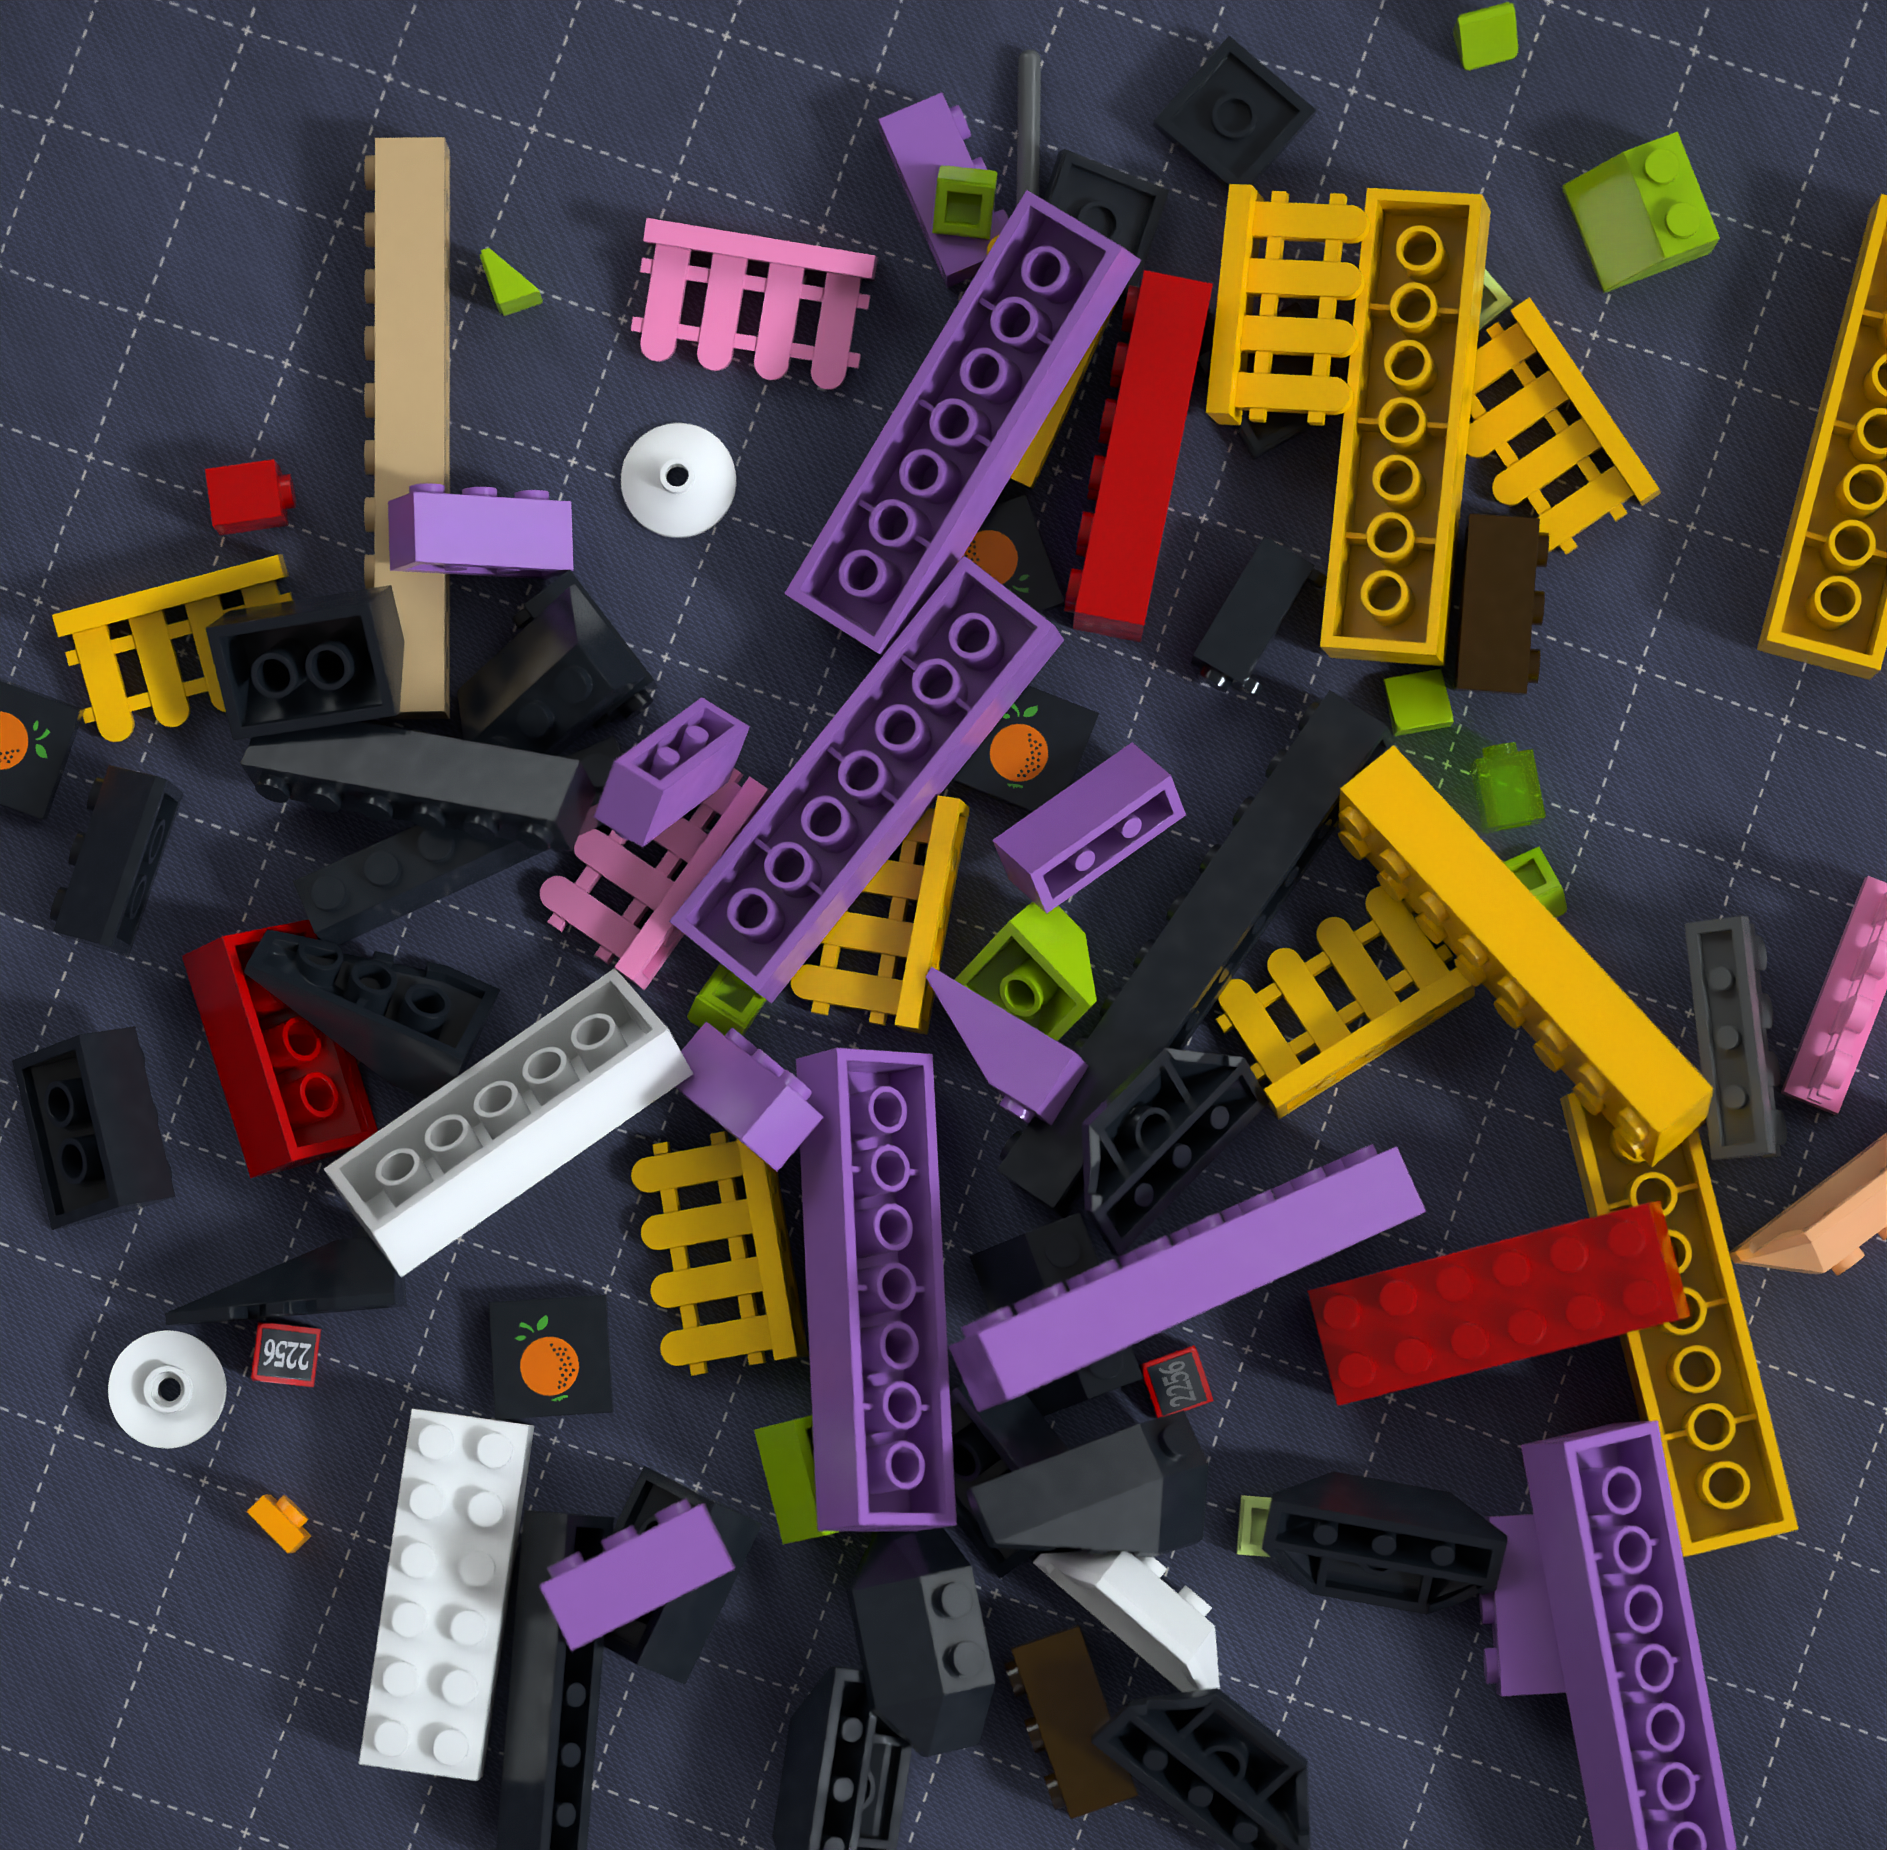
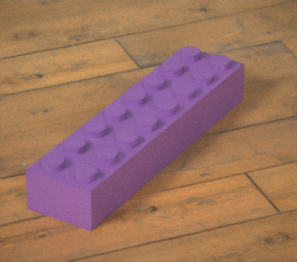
M1026 190L784 594L870 649L884 655L963 557L1141 260L1120 245Z
M963 556L669 922L758 994L772 1003L934 803L937 796L942 793L1062 644L1064 639L1056 627L970 559Z
M835 1048L797 1058V1079L813 1092L806 1102L823 1116L821 1121L800 1144L818 1531H920L956 1525L933 1054Z
M1371 1144L1277 1186L1272 1191L1270 1189L1221 1211L1225 1223L1220 1214L1216 1213L1170 1234L1174 1246H1171L1168 1237L1165 1236L1118 1257L1123 1269L1119 1270L1115 1259L1066 1280L1070 1289L1069 1293H1066L1061 1282L1015 1303L1014 1307L1018 1313L1015 1317L1008 1306L961 1327L966 1339L948 1347L975 1408L979 1412L1012 1399L1426 1212L1397 1146L1378 1154L1374 1145Z
M1658 1420L1612 1423L1521 1445L1595 1850H1737Z

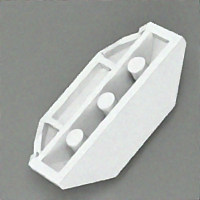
M1086 1550L1040 1553L1033 1561L1039 1569L1181 1692L1211 1688L1220 1689L1215 1626L1205 1618L1212 1607L1186 1585L1177 1594L1163 1582L1160 1577L1167 1569L1154 1557H1134V1554L1132 1555L1129 1551L1109 1550L1102 1555L1087 1554Z

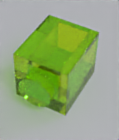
M1516 742L1483 748V758L1475 759L1470 766L1483 834L1540 824L1546 818L1533 749L1518 751Z

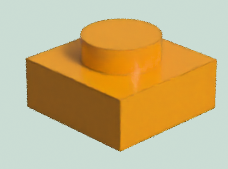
M271 1494L263 1495L247 1511L288 1554L295 1553L312 1536L303 1527L309 1520L308 1517L286 1495H283L278 1501Z

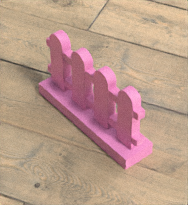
M646 218L643 241L648 244H655L656 247L654 259L642 258L640 272L651 274L645 316L644 318L633 316L631 331L642 333L640 346L643 354L648 359L657 362L669 359L675 352L677 339L699 342L697 350L698 360L703 367L712 371L723 370L731 363L734 348L756 351L754 358L755 370L762 378L767 380L782 378L789 369L791 357L812 361L811 377L814 383L826 390L836 389L844 382L847 367L859 369L861 354L850 352L857 308L869 309L871 296L860 294L862 279L873 281L875 279L878 261L875 255ZM691 251L713 254L711 269L690 266ZM748 260L770 263L768 278L746 275ZM805 269L827 273L825 287L803 284ZM687 280L708 283L701 327L680 324ZM743 290L765 293L758 337L737 334ZM800 299L822 302L815 346L793 343Z
M734 768L729 782L701 802V805L689 821L682 817L653 839V841L668 850L656 868H653L623 846L627 840L618 836L614 830L608 836L597 829H592L579 835L574 845V852L587 866L575 883L562 876H553L542 884L540 899L553 912L547 922L560 932L569 923L601 946L594 955L608 965L615 956L620 958L614 968L645 991L684 936L682 931L669 922L670 919L772 793L768 788L750 776L741 787L738 785V782L743 775ZM717 813L721 816L709 834L705 833L704 830ZM682 861L687 863L686 867L676 881H672L670 878ZM601 876L634 897L622 916L589 894ZM650 908L654 912L640 930L636 926Z
M1867 876L1863 881L1781 1090V1094L1834 1115L1840 1111L1887 990V883L1870 876Z

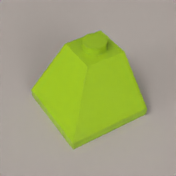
M1034 902L1030 903L1013 917L954 979L1056 1041L1097 1001L1086 934L1059 905L1046 914Z

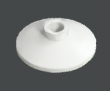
M672 423L648 431L634 443L622 466L621 489L629 511L645 528L665 537L687 538L709 530L727 513L735 495L736 471L727 448L715 435L692 424ZM681 467L688 472V480L684 485L675 487L667 482V474L672 468Z
M178 1331L152 1332L133 1341L117 1358L109 1378V1403L119 1425L135 1440L156 1448L182 1447L203 1437L219 1419L226 1400V1378L223 1367L215 1353L198 1338ZM169 1378L177 1380L181 1387L179 1397L173 1401L165 1400L160 1392L162 1383Z

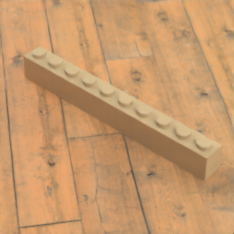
M444 137L375 138V156H365L366 190H375V212L365 213L364 224L366 247H375V269H366L364 278L366 304H375V326H365L364 334L366 361H375V383H365L364 390L366 418H375V440H365L364 446L366 475H375V497L365 498L364 522L366 532H375L374 555H365L364 581L366 589L392 586L405 641L400 713L396 716L380 719H450V574L390 571L388 501L409 494V486L425 483L442 484L445 486V494H450V150Z

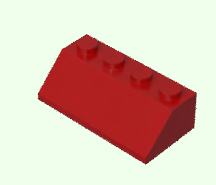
M309 919L222 936L182 956L250 1178L297 1168L350 1151L378 1132L356 1058L244 973L246 964L267 929L318 939Z

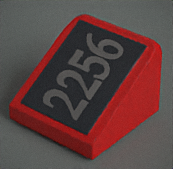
M258 1322L251 1380L314 1387L321 1329Z
M1195 1345L1139 1365L1157 1418L1183 1410L1187 1411L1214 1401Z

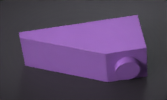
M931 967L926 978L988 1083L1004 1097L999 1106L1027 1124L1030 1123L1033 1116H1036L1047 1124L1052 1125L1089 1066L1071 1049Z

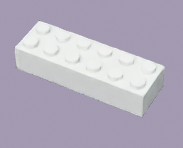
M614 968L331 1163L324 1170L352 1214L400 1277H402L693 1075V1072L669 1029Z
M421 1409L411 1410L359 1764L474 1781L483 1777L535 1425Z

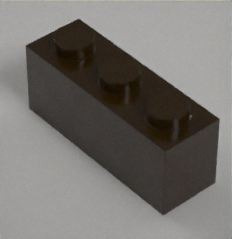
M1469 514L1466 517L1453 691L1525 695L1527 694L1528 683L1538 684L1540 649L1530 647L1532 625L1542 626L1545 591L1535 590L1536 567L1546 568L1549 551V533L1539 532V518Z
M1078 1624L1011 1647L1015 1660L1004 1665L1015 1697L1027 1694L1034 1717L1025 1719L1024 1723L1035 1754L1047 1750L1054 1773L1043 1777L1054 1809L1058 1810L1067 1807L1070 1819H1074L1138 1796L1131 1774L1091 1743L1092 1735L1111 1717Z

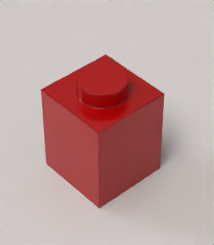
M274 459L205 469L212 526L220 535L289 526L287 509L296 508L294 484L291 474L282 475L281 468Z

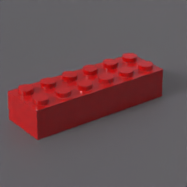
M1144 270L1141 287L1129 285L1121 331L1129 332L1131 336L1129 343L1119 341L1117 343L1110 387L1118 388L1120 391L1118 400L1106 398L1098 442L1108 445L1106 457L1094 456L1088 486L1087 499L1097 501L1095 513L1083 511L1076 545V555L1086 557L1083 570L1071 569L1064 611L1074 613L1073 629L1141 643L1213 287L1212 283Z
M1660 1201L1637 1205L1308 1291L1337 1406L1691 1316Z

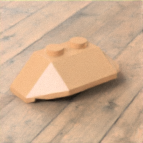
M1887 1132L1732 1249L1729 1255L1733 1263L1815 1275L1832 1269L1835 1275L1838 1276L1865 1256L1859 1246L1876 1233H1878L1883 1241L1886 1240Z

